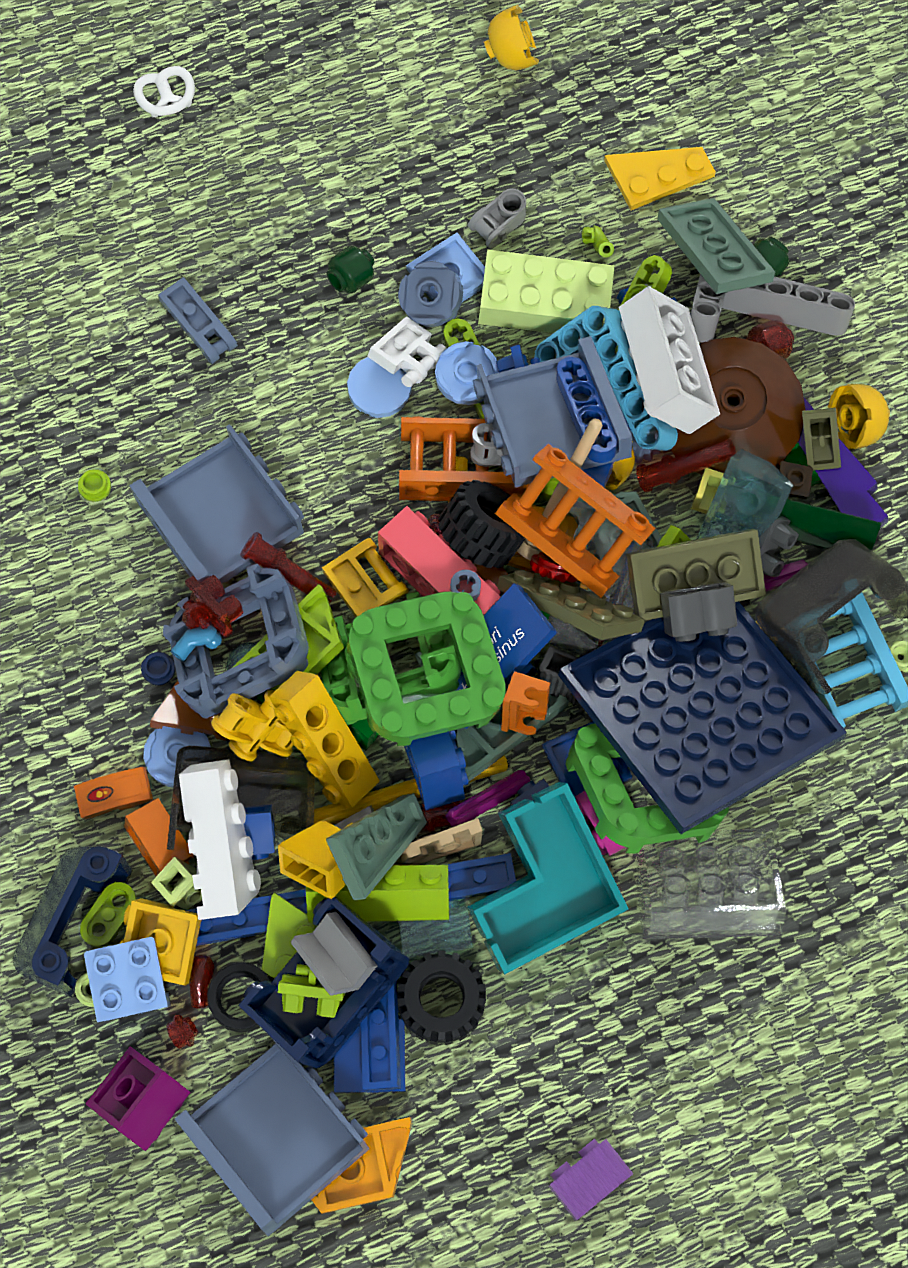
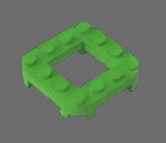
M419 592L406 594L407 600L420 597ZM340 615L334 619L344 649L321 670L324 687L346 724L351 725L358 720L367 719L368 713L351 657L347 655V642L353 623L346 625L343 616ZM446 630L417 636L423 666L395 675L403 703L453 692L458 689V679L462 669L451 634H447Z
M440 592L375 607L363 612L354 619L347 642V655L351 657L368 713L367 722L373 732L376 731L383 738L396 742L397 746L411 745L412 740L473 725L481 728L487 725L499 711L505 697V681L483 613L470 594L466 592ZM446 630L447 634H451L468 688L403 703L386 643Z
M595 723L580 728L570 746L566 767L568 772H577L599 819L595 827L596 833L601 839L607 836L613 842L627 847L626 853H639L643 845L696 837L698 843L704 842L717 830L729 811V807L690 830L680 834L658 805L634 808L611 759L621 756Z

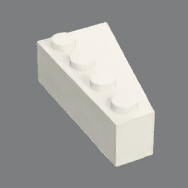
M229 759L190 765L179 774L185 821L192 822L193 827L189 831V853L197 856V874L192 875L194 890L201 889L203 906L197 907L198 920L238 915L259 893L261 887L259 872L254 870L252 862L253 843L251 838L246 836L244 828L246 820L245 808L242 803H239L236 791L238 788V777L236 771L231 769Z

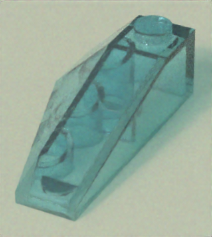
M740 449L731 457L696 539L747 529L758 530V537H760L781 515L794 485L772 463Z

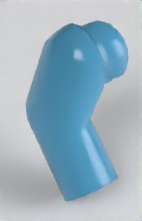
M210 625L190 628L170 652L184 662L196 646L206 645L210 649L217 648L221 644L222 636L215 627Z

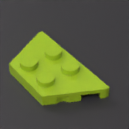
M319 584L298 603L308 641V654L306 657L308 659V666L303 672L318 674L344 649L326 592ZM266 634L233 667L266 652L265 641L269 640L268 635ZM283 683L271 688V690L278 689Z
M275 892L271 896L262 970L274 979L297 952L291 944L292 939L298 935L313 933L316 929L313 922L308 923V917L305 912Z

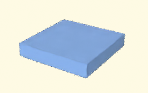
M457 232L406 265V269L410 273L416 269L414 268L416 265L422 262L436 261L444 264L460 278L463 287L462 302L482 290L485 266ZM434 286L430 287L429 292H425L432 301L438 295Z

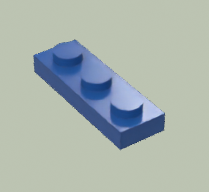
M397 981L361 1022L362 1086L366 1092L401 1089Z

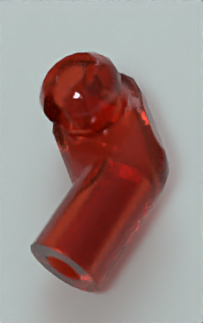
M197 955L193 960L189 980L192 1008L198 1009L208 1006V985L215 966L213 960L207 955Z

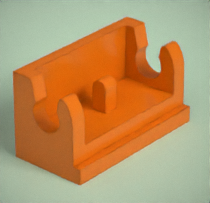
M514 671L503 700L501 730L505 732L512 730L525 735L536 734V728L526 726L523 723V719L533 717L536 720H545L548 712L550 682Z
M159 798L125 816L124 828L155 877L173 857L189 864L188 861L194 858L193 853H189L188 843Z

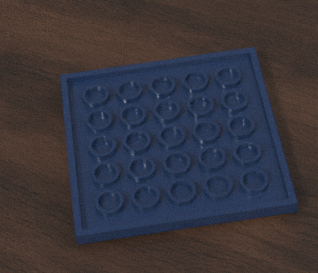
M739 601L735 602L737 626L728 628L727 634L710 636L705 631L696 634V639L676 641L675 637L665 634L663 617L655 618L644 623L642 632L620 636L559 670L558 676L680 834L690 830L843 740L847 734L846 730Z

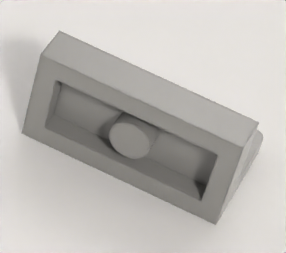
M337 912L327 913L313 933L295 936L291 941V944L328 994L332 996L359 990L377 967V964Z

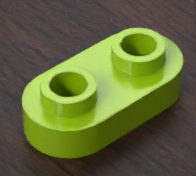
M115 882L108 885L82 920L80 933L84 941L91 947L103 948L110 945L123 928L126 908L131 904L132 900L137 899L134 890L128 884ZM117 896H124L126 903L118 908L114 906V899ZM104 925L106 928L105 933L99 937L93 934L95 926Z

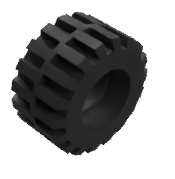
M472 480V482L466 481L460 485L438 520L440 522L438 525L439 530L443 532V538L449 542L450 547L454 551H457L465 559H469L473 563L481 564L487 568H501L503 565H507L526 539L495 514L500 505L511 495L488 482L482 483L478 480Z
M438 951V954L433 955L430 952L423 954L422 959H415L410 963V968L408 970L405 969L401 976V982L398 984L397 1002L401 1019H403L406 1028L410 1032L415 1033L416 1037L422 1041L423 1039L430 1041V1044L438 1045V1043H445V1045L453 1044L455 1040H463L467 1037L468 1033L476 1029L484 1013L486 988L482 982V975L479 970L474 969L473 963L470 960H463L460 958V954L453 952V955L445 954L446 951ZM446 978L455 982L460 987L463 1001L460 1009L454 1015L438 1018L428 1014L423 1009L420 1000L421 992L424 986L431 980Z

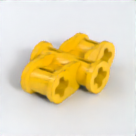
M269 689L264 694L265 700L262 704L233 693L228 697V705L220 716H215L211 721L212 727L220 735L230 740V749L241 759L250 762L254 761L258 755L257 750L259 747L283 757H289L293 752V743L290 739L292 735L286 725L276 717L274 713L275 707L269 699V696L275 690Z

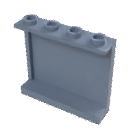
M591 336L578 339V353L486 376L482 364L477 365L478 379L473 380L474 391L477 399L483 398L485 404L482 405L485 422L486 424L492 423L494 430H491L494 447L496 450H502L504 456L500 458L505 476L511 475L515 487L531 484L542 468L532 459L547 444L562 450L570 460L580 442L579 435L556 379L558 362L566 357L579 358L586 364L617 438L616 455L611 461L597 463L590 460L587 456L581 470L632 457L631 433ZM570 372L573 378V382H575L577 375H573L572 372ZM583 393L573 396L577 401H586L590 398ZM593 417L585 418V419L583 420V423H585L586 425H588L589 422H590L592 419H596V418H593ZM600 436L597 437L596 444L604 448L600 442Z
M230 424L226 426L229 435L227 439L148 487L145 486L141 479L129 485L136 502L203 596L246 570V567L259 562L304 533L301 523L304 515L294 501L289 504L284 497L287 494L277 478L271 480L267 474L269 469L260 455L253 456L250 452L252 449L251 444L242 432L237 434Z
M275 1040L276 1044L192 1115L185 1109L175 1118V1121L268 1237L370 1149L363 1140L368 1135L355 1118L348 1122L341 1112L346 1107L333 1091L328 1095L323 1092L319 1085L324 1081L313 1067L308 1066L304 1069Z

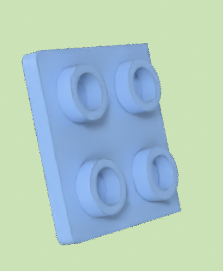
M153 937L89 950L84 953L97 1022L171 1006L169 993L165 992L156 943Z

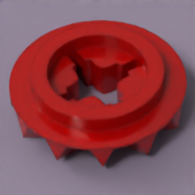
M544 552L531 556V569L535 573H539L541 577L550 578L552 581L559 580L563 583L566 581H577L573 575Z

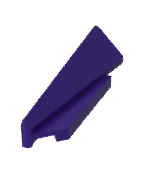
M804 398L806 411L814 410V408ZM802 427L798 443L806 454L804 427ZM839 439L841 468L815 471L841 513L877 521L883 527L888 523V515L871 496L878 490L877 482Z

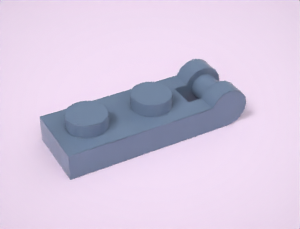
M184 277L158 294L159 301L201 350L210 364L219 360V355L226 350L230 352L238 346L231 333ZM216 334L219 340L211 345L207 339Z

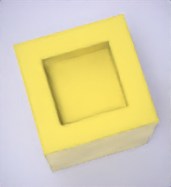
M705 468L691 509L722 519L727 502L719 492L721 485L724 483L734 486L737 478Z

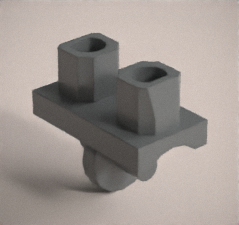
M767 515L764 523L757 521L753 528L758 530L763 574L770 577H778L784 567V561L774 555L778 546L783 549H791L799 536L796 531L788 526L791 520L784 516L778 518Z

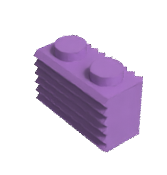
M593 1139L578 1152L582 1159L572 1167L566 1161L550 1175L554 1181L548 1187L575 1221L633 1175V1172L607 1139L600 1144Z

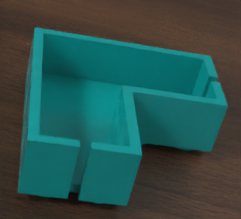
M557 782L531 795L534 802L524 799L498 812L528 875L467 907L480 935L487 939L484 943L496 968L504 975L628 910V906L568 784L564 782Z

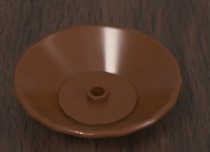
M738 337L702 342L699 345L720 415L691 434L677 429L678 439L675 446L670 450L677 459L700 475H703L705 468H709L737 478L736 480L756 478L778 466L781 461H784L800 439L803 427L802 411H806L802 385L788 362L762 343ZM729 398H736L739 404L737 406H730L727 400Z

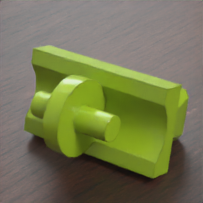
M297 964L296 975L283 974L282 980L278 984V993L282 994L284 1012L302 1013L305 997L318 998L316 1014L334 1018L340 1001L345 996V993L329 995L308 965Z

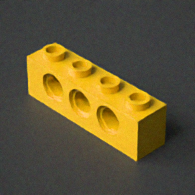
M296 671L269 696L275 707L274 713L276 717L288 728L292 735L290 737L291 742L298 750L302 751L308 761L306 764L308 770L319 779L323 786L322 792L331 803L353 808L380 782L317 674Z

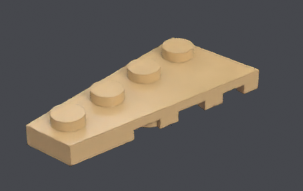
M479 819L468 821L411 842L393 865H419L481 845L482 828Z

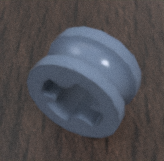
M461 570L455 573L451 579L450 592L459 593L460 581L467 580V584L471 581L473 585L471 586V593L468 594L472 596L473 601L477 600L481 591L479 576L471 570Z

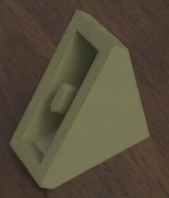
M836 408L802 411L807 466L812 467L813 471L841 468Z

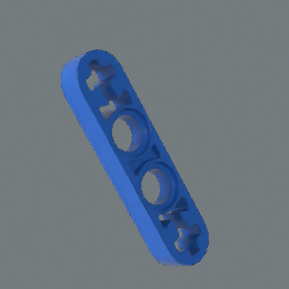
M566 357L558 362L556 379L579 438L581 440L588 426L583 423L585 418L593 417L599 419L602 422V429L598 437L600 436V442L604 448L596 444L595 440L588 458L597 463L609 462L615 457L617 450V438L586 364L579 358ZM570 372H572L573 375H577L575 382H573V378ZM583 393L590 398L586 401H577L573 396Z

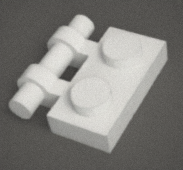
M406 316L370 348L367 357L391 374H395L401 368L406 372L401 379L402 383L406 387H411L415 383L422 382L427 377V372L430 369L436 368L440 355L447 348L443 344H438L436 347L432 346L429 343L432 334ZM417 354L422 357V360L417 361L413 356Z

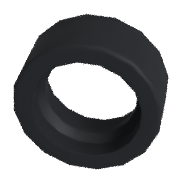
M244 962L230 964L219 970L211 980L207 992L208 1007L216 1021L227 1030L239 1033L254 1031L260 1026L250 1017L240 1019L232 1017L225 1012L221 1004L222 990L229 981L238 977L251 978L255 982L270 981V979L256 965Z

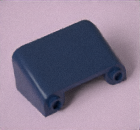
M101 846L74 847L63 854L14 952L13 965L18 973L57 992L72 997L78 980L72 976L69 970L71 958L58 945L86 888L101 894L112 883L122 882L127 884L133 870L122 854Z
M337 897L332 899L325 898L316 905L313 910V924L317 927L327 913L337 912L377 964V967L359 990L345 993L343 1000L340 1001L336 1016L331 1018L317 1015L318 998L305 997L302 1013L283 1011L282 994L278 993L279 981L282 980L283 974L296 975L297 964L307 965L298 952H296L272 982L264 980L252 983L244 992V999L238 1005L294 1060L313 1068L324 1066L335 1056L361 1022L399 979L409 964V958Z

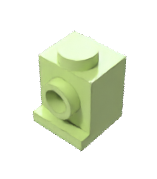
M173 857L151 882L172 906L177 905L185 910H189L193 905L202 901L201 889L194 890L192 875L197 874V869L176 857ZM179 872L182 877L174 886L169 885L168 883Z

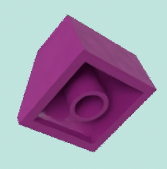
M130 1046L86 1102V1105L120 1133L146 1151L160 1136L162 1129L182 1107L183 1102L191 1092Z

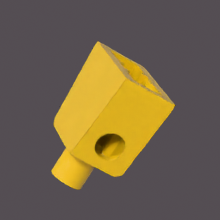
M319 821L281 842L278 845L280 873L329 899L334 898L345 886V883L326 838L342 829L326 821Z

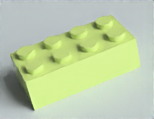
M487 249L478 324L555 333L591 306L610 308L615 265Z

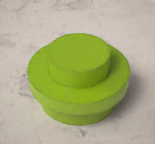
M88 470L80 477L78 490L84 499L98 502L106 498L110 493L111 481L108 475L101 470Z

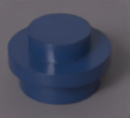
M154 652L143 660L141 672L148 683L164 685L173 678L175 664L168 654Z

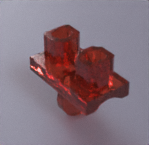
M215 575L208 577L200 583L194 576L185 580L186 586L192 593L190 601L183 604V609L185 610L182 616L183 623L190 629L195 627L206 629L211 623L224 638L232 634L231 622L243 614L240 601L234 595L228 596L219 603L216 601V599L225 594V590Z

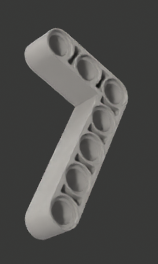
M700 274L690 315L698 342L713 340L722 308L839 336L845 334L848 329L855 301L844 293L774 277L771 283L716 294Z

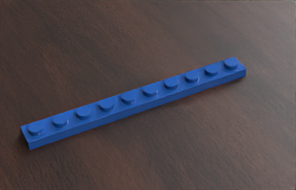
M511 853L446 864L448 865L449 901L493 894L516 882ZM306 889L278 894L307 914ZM272 895L253 898L238 915L202 919L196 946L266 934ZM197 908L185 911L197 913Z

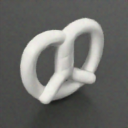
M171 66L163 69L160 73H150L141 76L135 82L133 92L139 106L150 113L152 117L171 115L186 107H190L195 93V84L192 75L185 68ZM180 76L184 80L186 89L183 97L172 93L167 80L169 77ZM155 83L161 99L156 105L147 101L143 94V87L146 84Z

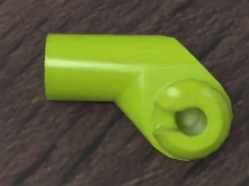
M593 225V227H584L582 229V242L584 244L593 243L594 250L602 257L612 256L614 246L609 242L599 226Z

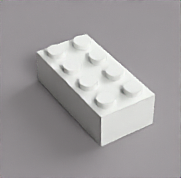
M650 286L619 306L622 318L621 326L630 346L628 351L634 360L637 371L636 380L643 392L645 400L643 405L646 412L651 417L657 418L687 434L693 433L719 416L720 411L689 308Z

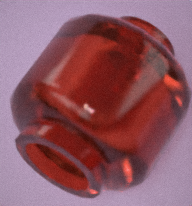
M771 320L752 327L748 332L746 340L762 343L783 359H786L793 350L794 335L781 321Z

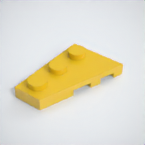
M702 147L604 156V161L630 210L713 178L716 173Z

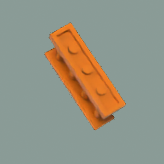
M401 417V441H411L410 470H399V500L450 501L460 485L466 481L472 482V480H478L482 483L488 482L493 486L503 489V491L510 495L515 493L521 497L530 484L515 487L511 475L505 476L504 472H489V466L483 467L476 464V471H456V442L474 443L472 439L473 429L481 423H486L485 419ZM487 432L484 433V441H487ZM424 442H443V471L423 470ZM485 449V456H484V457L487 458V456H488V449Z
M547 444L532 459L542 468L524 494L519 497L513 493L500 505L495 514L602 598L620 577L612 568L631 542L635 540L638 544L642 545L656 528L649 523L643 514L633 511L572 463L562 450ZM553 476L569 489L549 517L546 518L534 509L532 504ZM580 497L592 506L595 511L575 539H572L560 529L559 525ZM607 518L621 529L622 533L602 560H599L586 550V546Z

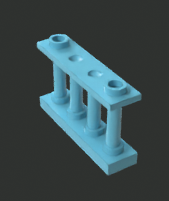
M856 579L843 584L836 602L794 617L788 605L783 607L779 615L780 620L777 621V627L782 638L789 639L813 692L843 728L846 726L843 719L883 703L887 705L892 704L895 712L908 707V686ZM839 614L849 615L854 625L851 627V631L813 646H808L801 629ZM855 643L858 645L863 644L868 654L865 661L827 676H822L815 661L816 658ZM868 673L878 675L882 683L879 691L839 707L836 706L829 691L830 688Z

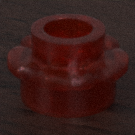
M175 1015L174 1020L166 1025L171 1041L179 1049L185 1046L192 1047L194 1045V1037L198 1035L194 1022L190 1017L184 1018L181 1015Z

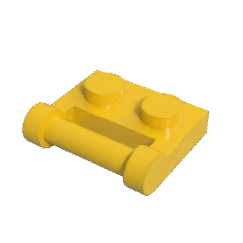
M371 538L363 540L322 567V572L355 617L369 609L388 605L409 592L404 582L397 580L375 550L377 546ZM365 557L388 589L381 593L357 560Z

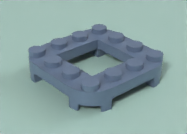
M259 564L246 567L247 578L196 603H193L188 597L182 599L177 603L180 610L174 615L169 625L163 626V636L170 642L172 650L190 628L210 625L218 630L261 608L269 639L265 641L266 652L215 676L210 651L206 645L196 646L184 662L173 655L179 682L178 685L174 686L175 690L189 707L202 718H209L223 712L228 705V697L233 693L250 699L285 682L296 671L303 672L307 668L308 641L295 592L278 569L261 568Z

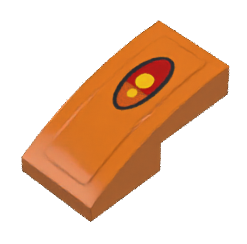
M146 767L112 773L74 786L82 819L97 817L116 809L132 808L153 800Z

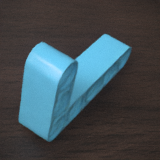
M591 306L537 346L534 358L538 357L540 362L555 359V354L556 358L578 353L579 336L580 339L591 336L616 399L638 445L643 449L663 451L670 450L675 446L678 439L677 429L657 418L651 417L645 408L642 412V404L645 400L642 389L636 380L637 371L634 360L628 351L630 346L626 333L621 326L622 318L619 310L602 306ZM630 373H631V380H630V383H629L628 379H629V375H630ZM656 431H658V438H657V440L655 439V433H656Z

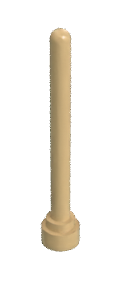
M592 419L589 422L570 459L580 469L602 429V422L599 419ZM560 481L542 513L546 518L549 517L569 489ZM527 539L517 550L521 556L528 560H531L532 555L542 552Z

